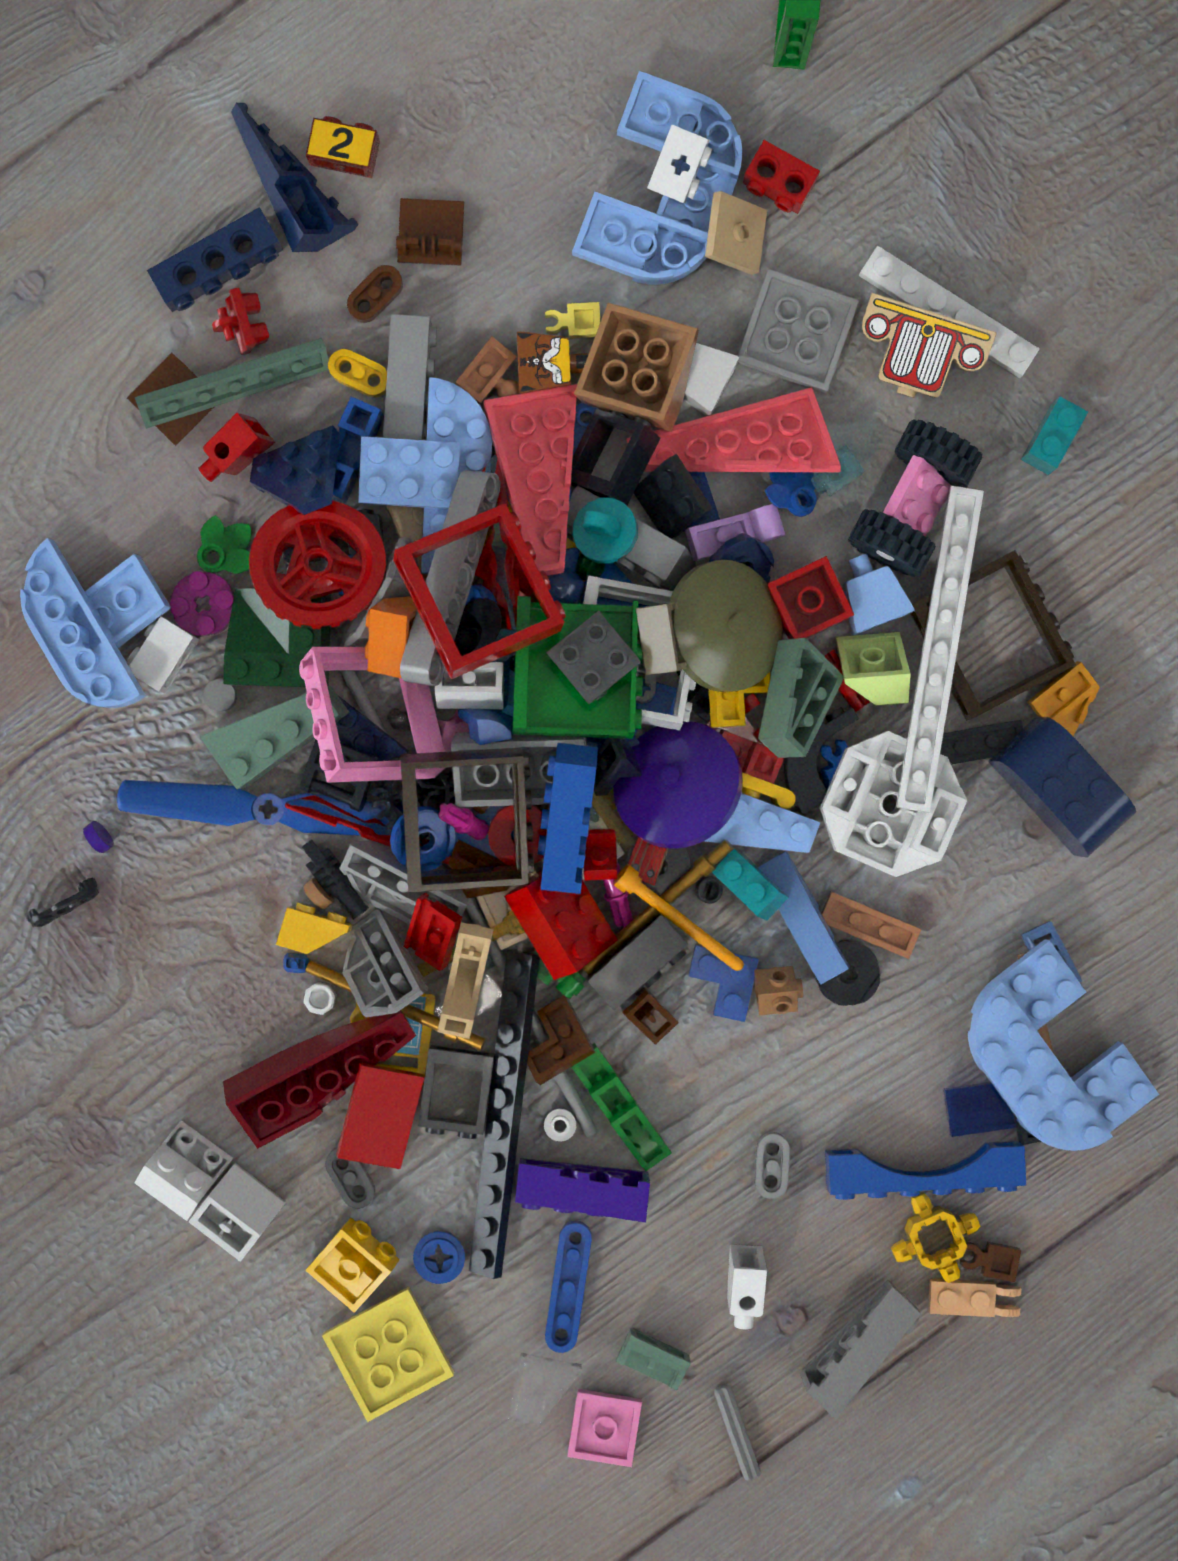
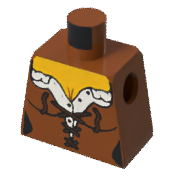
M517 332L519 394L571 385L570 374L582 373L589 353L569 354V338Z

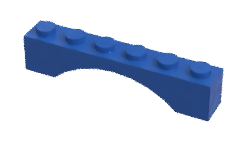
M1018 1141L984 1143L977 1151L956 1164L942 1169L923 1172L904 1171L885 1166L870 1159L858 1149L825 1150L827 1190L830 1195H835V1198L840 1200L854 1199L855 1194L868 1193L870 1198L887 1197V1192H900L901 1196L911 1197L918 1196L920 1191L932 1190V1193L935 1195L952 1194V1189H965L966 1193H983L987 1187H997L998 1191L1012 1192L1017 1191V1186H1027L1025 1146Z

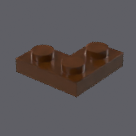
M565 995L537 1011L550 1037L549 1040L533 1048L528 1053L527 1065L536 1083L539 1085L544 1084L596 1053L576 1012Z

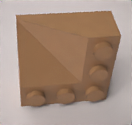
M608 303L574 394L582 403L608 413L610 410L617 411L626 415L631 420L634 417H639L651 423L653 427L672 432L683 403L699 333L698 328Z

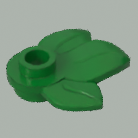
M216 515L207 520L200 532L202 545L197 552L199 566L206 572L219 573L226 570L233 574H239L249 570L250 552L246 549L251 540V526L249 524L237 523L224 527V524ZM212 552H218L219 560L216 563L209 562L208 557Z

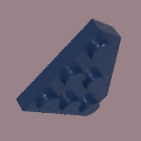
M332 425L322 430L314 431L310 435L294 442H288L275 450L258 455L256 458H253L250 483L257 490L263 493L266 492L275 500L294 507L296 511L303 515L332 504L340 433Z

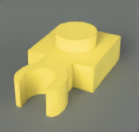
M599 302L567 304L568 313H560L556 310L545 312V318L553 317L558 320L556 326L546 327V332L556 334L563 329H568L569 339L595 337L600 325Z

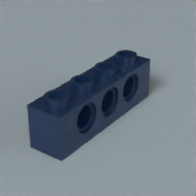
M259 207L153 266L147 272L168 308L172 312L175 310L183 311L191 307L195 303L194 300L204 294L212 295L218 292L223 287L222 284L232 278L238 280L250 273V268L257 264L272 262L279 256L278 253L283 248ZM245 241L253 243L250 251L246 253L238 252V247L241 243ZM214 258H225L220 268H210V263ZM187 273H196V279L193 283L188 285L182 284V279Z

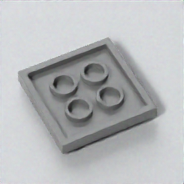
M768 269L738 353V363L808 388L812 387L814 390L826 394L859 300Z

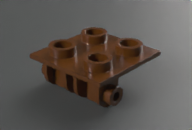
M400 198L399 236L396 237V249H398L397 263L461 266L465 202Z

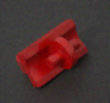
M240 288L230 289V296L225 299L227 308L221 307L217 309L219 319L212 323V328L214 332H224L226 341L234 340L236 337L240 354H249L254 346L266 343L269 339V332L265 322L250 324L247 316L260 312L261 307L258 294H241Z

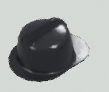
M478 598L464 607L454 640L461 656L489 645L497 638L501 630L502 614L496 602L488 598Z

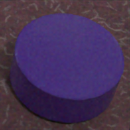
M92 821L83 828V834L87 842L97 852L105 853L114 846L111 835L99 822Z

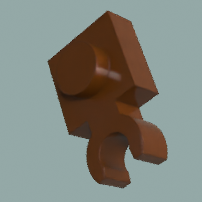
M987 1241L986 1249L981 1250L976 1244L966 1242V1250L974 1251V1258L969 1261L960 1259V1264L964 1268L976 1269L982 1266L981 1274L985 1277L1011 1282L1016 1281L1021 1255L1020 1248Z

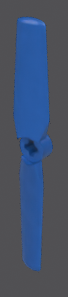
M124 780L120 784L117 794V806L123 812L225 826L257 820L260 824L274 825L280 822L303 833L360 836L359 831L337 823L336 827L287 809L285 807L287 802L290 805L313 808L320 813L369 827L378 835H391L378 826L364 825L320 805L296 801V799L316 795L364 821L373 818L377 819L376 816L382 811L381 807L373 808L372 802L366 801L361 812L350 809V805L325 795L303 793L282 799L272 793L256 796L242 789L237 790L235 786L137 780ZM267 800H272V805L278 807L277 813L271 814L270 819L265 818V812L260 811V806L266 805ZM397 806L398 810L404 814L403 807ZM384 817L379 821L386 824L389 820Z

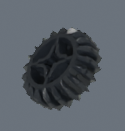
M394 756L389 761H398L399 759ZM440 772L435 778L428 779L432 785H427L421 779H416L417 794H425L417 800V807H427V801L437 796L436 809L441 811L440 805L443 803L447 805L449 803L455 804V795L450 794V792L454 791V783L449 784L447 781L452 777V773L447 772L443 774ZM394 780L374 781L379 787L371 789L370 794L379 797V799L372 802V807H381L382 811L376 817L378 820L386 817L389 821L385 824V829L389 830L395 825L399 817L403 815L397 808V806L403 807L402 791L392 795ZM429 832L421 833L419 836L421 839H425L429 836Z

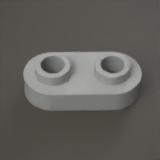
M777 1132L765 1133L759 1138L756 1145L754 1183L759 1194L768 1199H776L782 1196L788 1186L790 1147L785 1137ZM776 1143L778 1150L775 1153H768L766 1150L768 1144ZM769 1175L776 1177V1182L772 1186L765 1184V1178Z

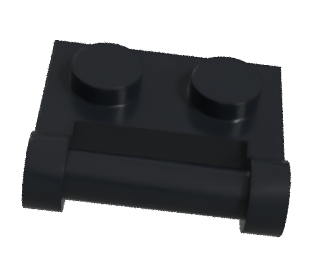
M315 739L300 783V790L308 793L312 791L350 805L352 810L361 812L367 800L371 781L348 782L356 785L355 792L352 793L317 779L318 771L325 772L320 767V749L318 740ZM340 743L344 762L379 761V757Z

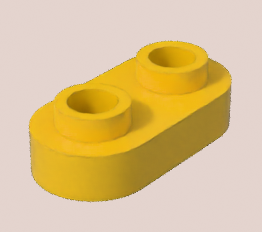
M348 349L337 350L329 358L328 369L337 382L373 398L380 397L386 393L387 370L382 365ZM344 363L351 364V370L347 373L340 371V367ZM372 377L380 378V383L378 386L373 387L369 385V380Z

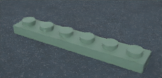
M322 338L137 396L135 400L147 429L329 370V359Z

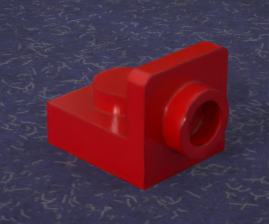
M615 829L588 830L584 861V881L617 879Z

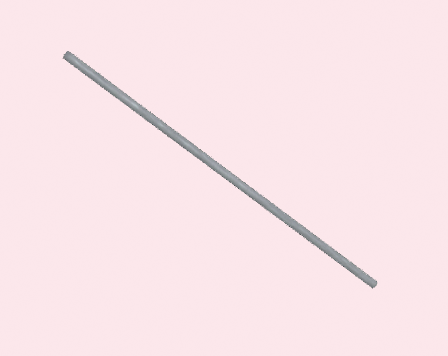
M330 626V647H338L340 643ZM340 670L362 714L386 732L355 671ZM398 780L402 788V780ZM417 794V800H418V799L421 798V796H420L419 794ZM442 863L444 867L451 869L449 865ZM468 898L469 903L466 910L473 924L490 928L475 898ZM492 934L489 954L503 979L506 957ZM533 1011L531 1033L537 1045H540L549 1040L535 1011ZM566 1070L555 1076L585 1136L590 1137L598 1131Z

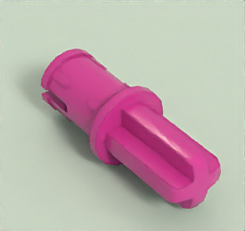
M452 803L440 805L439 818L453 826L455 832L465 833L475 840H482L488 834L489 826L485 824L487 822L475 817L470 809H461Z
M617 863V875H618V873L620 872V865H619V863ZM614 879L603 880L606 891L604 899L609 902L614 924L617 927H625L633 920L627 899L629 893L627 891L623 893L612 885Z

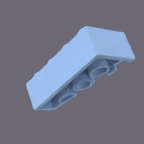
M741 793L738 805L729 821L716 834L705 840V842L721 843L726 839L732 845L809 853L820 822Z

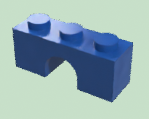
M352 396L338 424L340 439L332 499L344 504L347 503L359 476L361 436L376 437L384 420L381 409Z

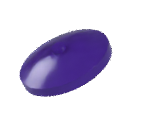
M683 721L680 730L657 726L645 732L631 744L642 776L620 777L613 786L615 805L621 819L640 839L662 848H685L712 837L729 821L740 800L743 778L741 765L735 751L720 733L701 723Z

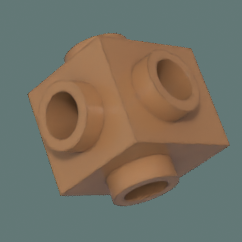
M793 966L754 970L755 995L759 1016L798 1012V998H803V985L801 978L795 979Z

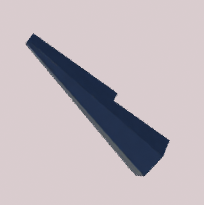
M236 102L231 111L232 116L292 252H318L353 232L358 226L357 221L354 218L348 220L337 209L339 202L333 196L327 198L316 186L317 179L284 144L279 147L268 135L270 129L264 123L258 125L247 113L248 106L246 103Z

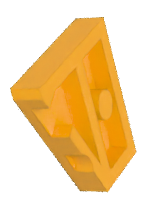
M1076 661L1075 666L1065 670L1027 701L1038 717H1049L1055 720L1073 737L1079 724H1083L1088 714V706L1094 701L1100 688L1082 662Z

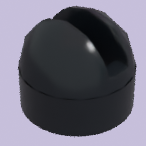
M704 877L695 885V893L700 901L712 904L721 898L723 888L718 880ZM707 882H710L709 887H708L707 892H706V896L703 897L702 895H703V892H704L706 883H707Z

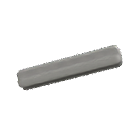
M729 1384L718 1386L714 1389V1393L744 1479L747 1481L756 1479L760 1476L761 1472L731 1386Z

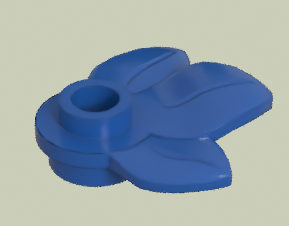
M769 472L770 480L773 484L765 488V493L773 505L778 508H788L793 515L798 517H804L813 511L817 502L814 490L818 481L815 472Z

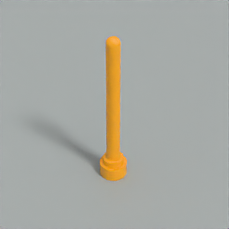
M627 864L618 873L617 879H614L612 884L623 893L626 891L629 894L635 893L733 970L740 971L743 968L744 963L739 957L641 882L642 878L638 876L639 872L631 865Z

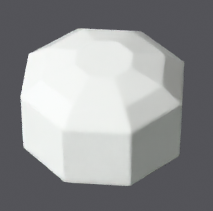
M317 982L306 989L303 1002L311 1013L323 1015L335 1006L337 994L330 984Z

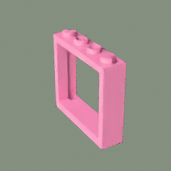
M312 647L300 661V676L304 679L307 690L306 704L311 709L314 722L313 736L318 740L320 767L325 772L327 782L402 780L401 760L344 762L324 671L367 670L368 659L365 658V647ZM399 678L416 752H445L429 685L405 682L402 678ZM445 768L415 769L416 779L435 778Z

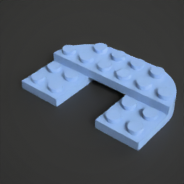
M639 71L618 126L617 136L662 151L670 127L675 125L709 139L708 147L713 149L706 168L700 166L695 179L700 180L694 199L687 198L686 203H682L663 195L656 214L594 191L572 250V255L633 277L632 281L648 285L675 282L695 271L707 258L705 253L713 193L723 191L732 195L740 173L742 144L740 135L737 134L728 112L715 100L704 94ZM683 156L680 161H675L676 175L680 176L682 171H689L690 165L686 163V156Z
M1044 939L992 979L980 992L971 1009L973 1016L970 1031H968L969 1047L979 1069L986 1074L1017 1117L1019 1124L1027 1132L1043 1143L1058 1149L1071 1151L1090 1149L1113 1137L1110 1133L1153 1100L1159 1093L1125 1045L1119 1041L1074 1076L1070 1077L1037 1030L1084 995L1086 991L1050 940Z

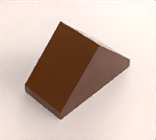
M459 839L448 862L451 869L510 866L503 863L497 857ZM510 886L462 889L468 899L507 891Z
M644 986L636 993L637 999L626 1009L623 1010L621 1008V1010L656 1045L679 1022Z

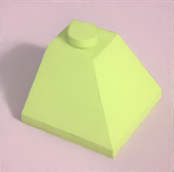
M900 632L836 637V646L846 685L876 706L909 703L911 673Z

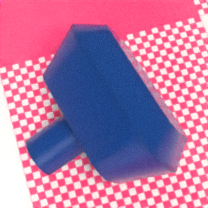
M297 953L285 955L283 959L285 971L292 973L306 972V967L309 963L307 955Z

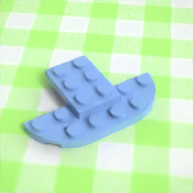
M429 377L426 440L361 436L358 504L424 508L422 538L442 530L460 473L465 470L482 472L486 465L485 472H491L492 437L488 420L477 401L456 384L443 379ZM436 549L421 556V574L429 573Z
M49 538L45 539L34 551L26 565L25 570L28 573L24 590H20V599L25 621L57 677L74 697L91 705L104 708H119L140 701L146 695L118 648L163 615L171 606L141 556L131 555L84 592L56 542Z

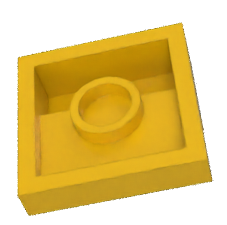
M350 1217L305 1271L355 1313L392 1272L400 1259L396 1257V1250L390 1243H380L371 1235V1228L367 1223L361 1220L355 1221Z

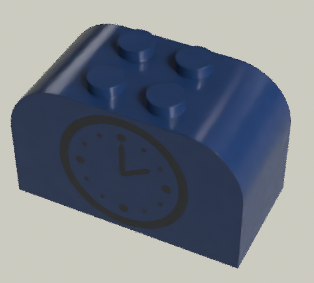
M1035 717L1023 728L1021 733L1010 740L995 757L988 760L992 767L1074 856L1088 858L1136 813L1135 806L1124 791L1063 726L1049 717Z

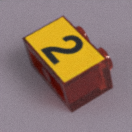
M324 116L323 119L313 117L306 150V158L309 165L373 178L380 144L377 130H373L372 126L364 123H355L354 126L343 124L341 120L331 116Z

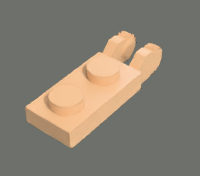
M930 1279L928 1312L941 1315L1019 1317V1307L1015 1305H997L995 1301L996 1295L1008 1297L1021 1296V1287L995 1284L991 1281L955 1280L948 1283L944 1279Z

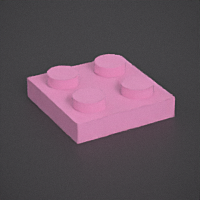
M578 1389L567 1457L632 1467L642 1399Z

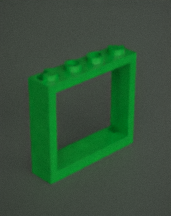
M779 0L773 67L805 69L819 20L821 0Z

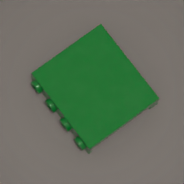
M518 596L516 632L547 619L539 602H531V597ZM633 600L632 606L561 603L566 616L563 619L564 625L561 631L516 651L513 734L633 739L635 729H641L642 709H636V696H642L643 677L636 676L637 666L607 689V694L601 699H595L588 704L546 652L597 611H600L641 661L640 664H642L641 644H637L639 627L636 608H638V601Z

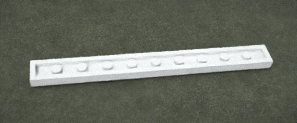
M952 485L949 489L896 803L897 808L930 813L984 493L981 490Z

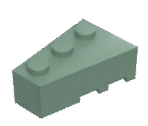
M806 638L778 640L758 739L778 758L806 757L844 679L843 675Z

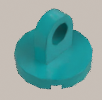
M598 498L588 502L578 512L573 522L572 536L576 547L587 559L596 563H613L632 551L638 539V524L633 512L623 502L614 498Z

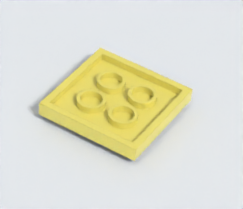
M410 1287L384 1299L322 1334L367 1422L453 1377L455 1373Z

